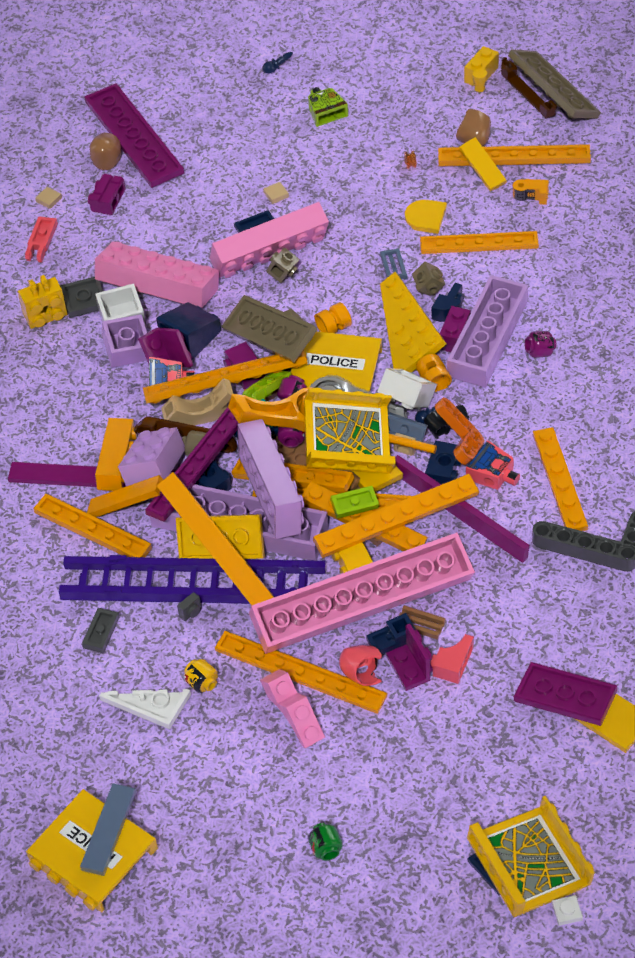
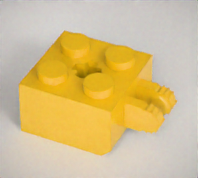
M45 275L40 276L39 283H35L31 279L28 280V287L17 290L22 313L30 329L42 327L48 322L61 320L64 316L68 315L62 289L55 277L46 279Z

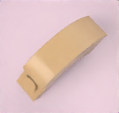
M223 378L209 394L198 399H183L172 395L161 407L163 418L190 425L216 421L226 410L227 403L233 394L230 380Z

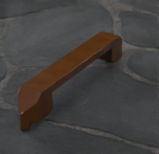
M503 57L501 75L543 117L549 118L556 115L557 105L552 100L548 102L542 100L517 75V66L512 61L507 60L506 57Z
M148 416L143 418L133 431L136 434L137 432L140 434L146 430L151 432L158 431L164 427L169 429L177 427L180 436L183 437L187 436L191 430L207 433L210 428ZM233 436L220 452L233 453L236 450L237 444Z

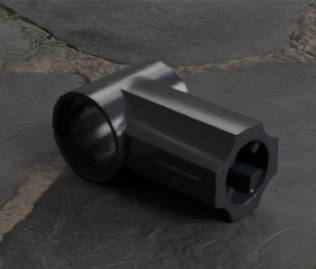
M463 405L456 406V408L469 420L466 408ZM437 411L431 412L424 419V424L428 425L427 428L436 439H439V436L443 434L447 435L450 429H452Z

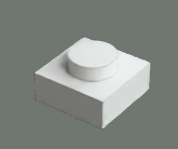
M576 895L552 900V907L558 926L583 921Z

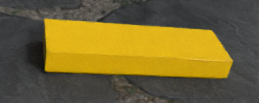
M476 137L459 146V150L490 192L506 184V178Z

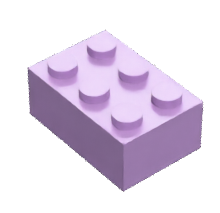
M164 427L158 431L151 432L146 430L138 435L118 466L126 486L160 475L164 480L170 475L185 451V445L177 427L170 429Z

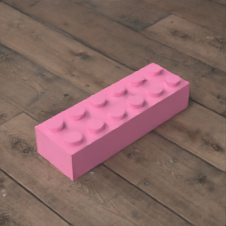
M317 202L212 243L209 259L214 269L219 270V278L223 276L229 278L236 271L241 269L243 271L249 270L254 266L253 264L258 262L261 264L267 263L276 251L280 253L284 247L287 250L294 248L300 250L309 242H320L325 236L329 220L320 202Z
M112 241L95 258L96 280L121 287L134 284L136 291L185 304L189 302L203 308L218 290L219 270L195 264L192 261L180 260L173 256L158 254L155 251L143 250L136 246L125 245L121 242Z

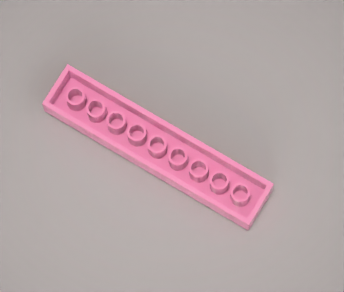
M457 532L252 605L249 615L264 653L267 654L466 582L471 579L475 571Z

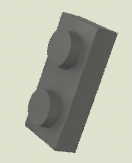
M97 608L83 639V649L100 653L105 652L120 618L119 612Z

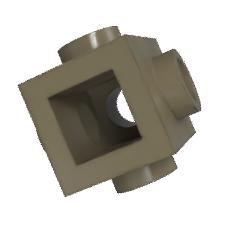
M284 247L280 253L276 251L269 260L271 264L266 272L282 283L287 276L292 277L298 269L296 264L300 259Z
M427 262L421 264L412 273L416 284L415 287L421 294L434 296L445 285L442 277L443 273L440 269Z

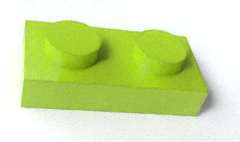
M373 486L330 497L337 519L379 507Z

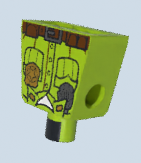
M315 87L311 90V94L308 96V106L316 127L348 116V103L334 89L328 88L321 91L319 87Z

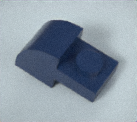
M455 282L447 296L438 295L431 307L432 320L445 322L451 306L462 308L464 300L462 284Z
M404 613L386 621V627L366 635V640L369 646L376 647L381 655L406 645L405 625L411 624L412 628L416 629L407 613Z

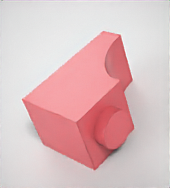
M465 634L456 645L448 648L440 647L437 655L433 654L430 662L433 668V676L459 684L474 648V636Z

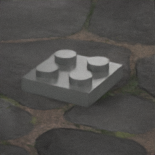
M95 276L60 285L69 318L99 311L95 293L103 292L100 281L96 280Z

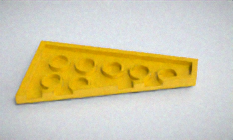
M394 272L380 283L394 369H403L411 373L416 369V364L422 357L428 354H435L447 343L403 280Z

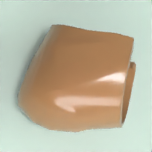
M468 109L457 130V140L466 143L476 137L483 147L488 142L491 133L490 118L484 112Z
M107 132L101 133L89 145L90 158L93 165L98 169L110 170L120 161L122 154L121 144L115 135Z

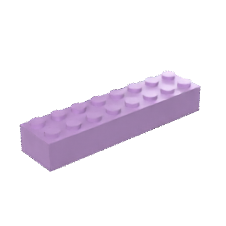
M196 484L189 490L209 516L262 514L265 551L317 561L319 551L313 542V536L328 530V514L326 511L307 507L301 508L304 517V524H301V534L276 539L257 497ZM175 509L165 522L150 516L152 527L177 532L176 517L181 516Z

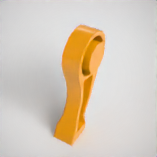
M313 387L302 388L288 398L274 402H265L246 395L232 394L228 408L238 423L263 419L266 425L295 428L305 432L304 397L308 389H313Z

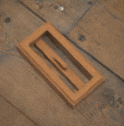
M404 605L399 616L407 613L411 622L437 630L433 631L414 625L421 635L438 640L446 623V618Z

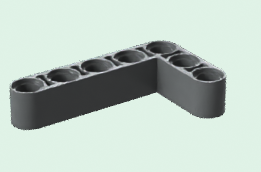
M635 511L630 515L621 542L546 521H539L534 524L532 542L535 547L629 572L635 569Z

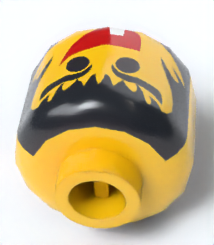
M192 660L185 667V682L196 692L211 691L217 685L218 672L206 660Z

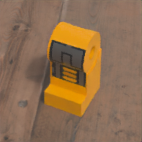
M518 179L513 182L514 199L518 201L527 199L539 200V204L547 205L549 180Z

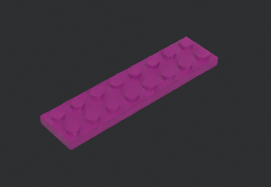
M117 83L84 96L85 103L105 129L120 140L122 151L151 188L184 174L183 166Z

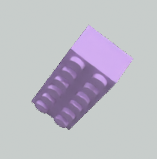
M493 275L489 276L447 359V370L452 378L486 388L528 302V285Z
M263 419L238 424L239 458L275 538L279 539L301 534V524H304V517L301 512V508H304L303 497L298 495L296 482L291 480L290 470L284 466L283 455L278 453V446L276 440H272L270 428L265 426Z

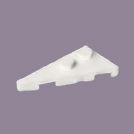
M183 689V692L169 693L168 690H132L131 694H118V691H108L105 693L101 692L99 697L100 701L170 729L190 698L191 692L188 689Z

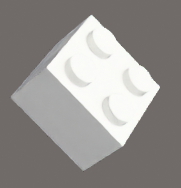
M134 284L95 293L102 321L142 314L146 327L144 311Z
M386 368L377 392L384 395H392V402H395V400L402 402L401 406L413 410L415 408L420 410L421 407H429L437 384L403 369Z

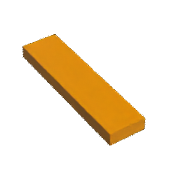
M157 475L92 498L87 513L94 517H99L159 496L161 491L157 485L163 481V478Z

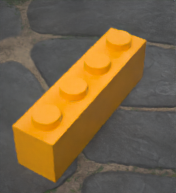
M108 418L95 473L97 490L115 491L123 488L125 482L118 466L131 448L134 440L138 437V432L136 434L133 431L135 428L133 419Z

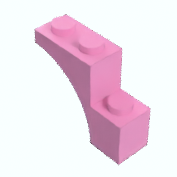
M278 669L260 679L267 697L288 720L303 748H307L325 738L307 697L297 693L288 672Z

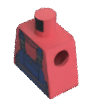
M149 357V386L194 375V371H182V362Z
M488 440L466 466V475L470 474L475 483L497 490L504 481L515 486L520 479V474L513 471V457Z

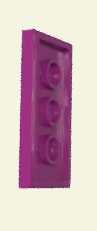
M530 662L516 690L514 701L601 726L618 689L617 685Z

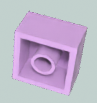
M142 314L102 321V338L111 368L147 360L138 338L147 334Z

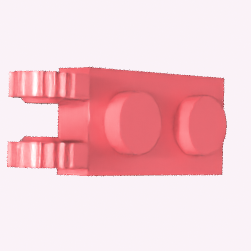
M38 216L27 243L26 261H31L34 250H38L37 261H43L45 252L48 250L58 225L57 218Z

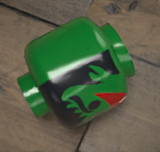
M319 823L313 827V830L308 835V842L316 858L329 861L340 854L343 844L339 832L334 825Z

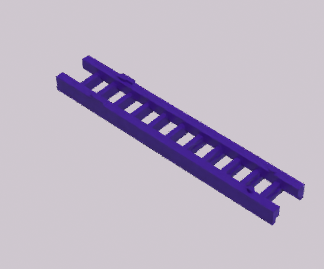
M110 555V557L64 556L63 564L65 569L82 570V573H80L79 585L59 586L60 600L182 602L194 592L199 596L200 603L250 604L234 583L232 588H218L220 572L225 571L215 559L126 557V555ZM244 559L263 583L265 573H277L276 589H268L274 597L297 590L295 587L285 589L286 574H299L298 589L307 586L308 574H326L325 561ZM90 570H104L102 586L88 585ZM111 570L126 571L124 586H109ZM133 571H147L145 586H131ZM154 571H169L167 587H152ZM176 571L191 572L189 587H174ZM198 572H212L210 588L196 587Z

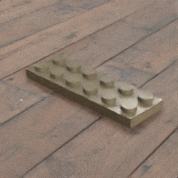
M511 49L508 56L513 60V63L520 67L525 75L531 77L535 81V85L541 87L545 94L556 102L557 106L563 108L567 112V116L573 119H598L601 112L537 51Z
M243 295L221 326L225 331L293 363L301 355L318 330L313 324L246 295Z

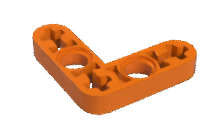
M443 397L435 404V410L461 437L453 453L461 464L466 465L482 447L484 437L450 400Z

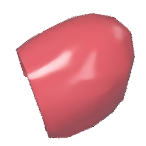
M358 645L343 649L339 657V666L349 679L363 686H372L381 682V679H378L373 672L377 668V659L380 660L382 658L380 651L376 647ZM368 666L366 672L357 673L358 668Z

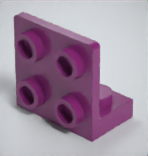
M155 328L138 338L148 364L149 357L182 362V367L190 368L193 366L192 356L185 346L182 333L178 329Z
M411 624L405 625L406 645L386 653V657L405 691L431 681L430 673L432 672L430 660H432L431 652L428 647L422 645L419 631L417 629L414 630Z

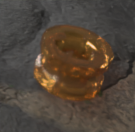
M411 151L410 154L404 152L406 168L409 169L410 166L417 167L415 152Z

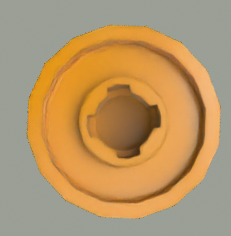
M341 302L330 306L329 311L324 309L314 315L316 326L320 332L337 333V329L343 330L352 324L349 311Z
M428 354L417 362L416 370L420 377L437 384L435 392L446 389L450 385L452 377L439 355Z

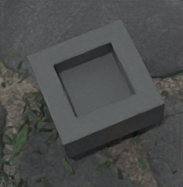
M194 592L177 605L178 614L182 620L187 621L190 617L194 618L200 612V598Z

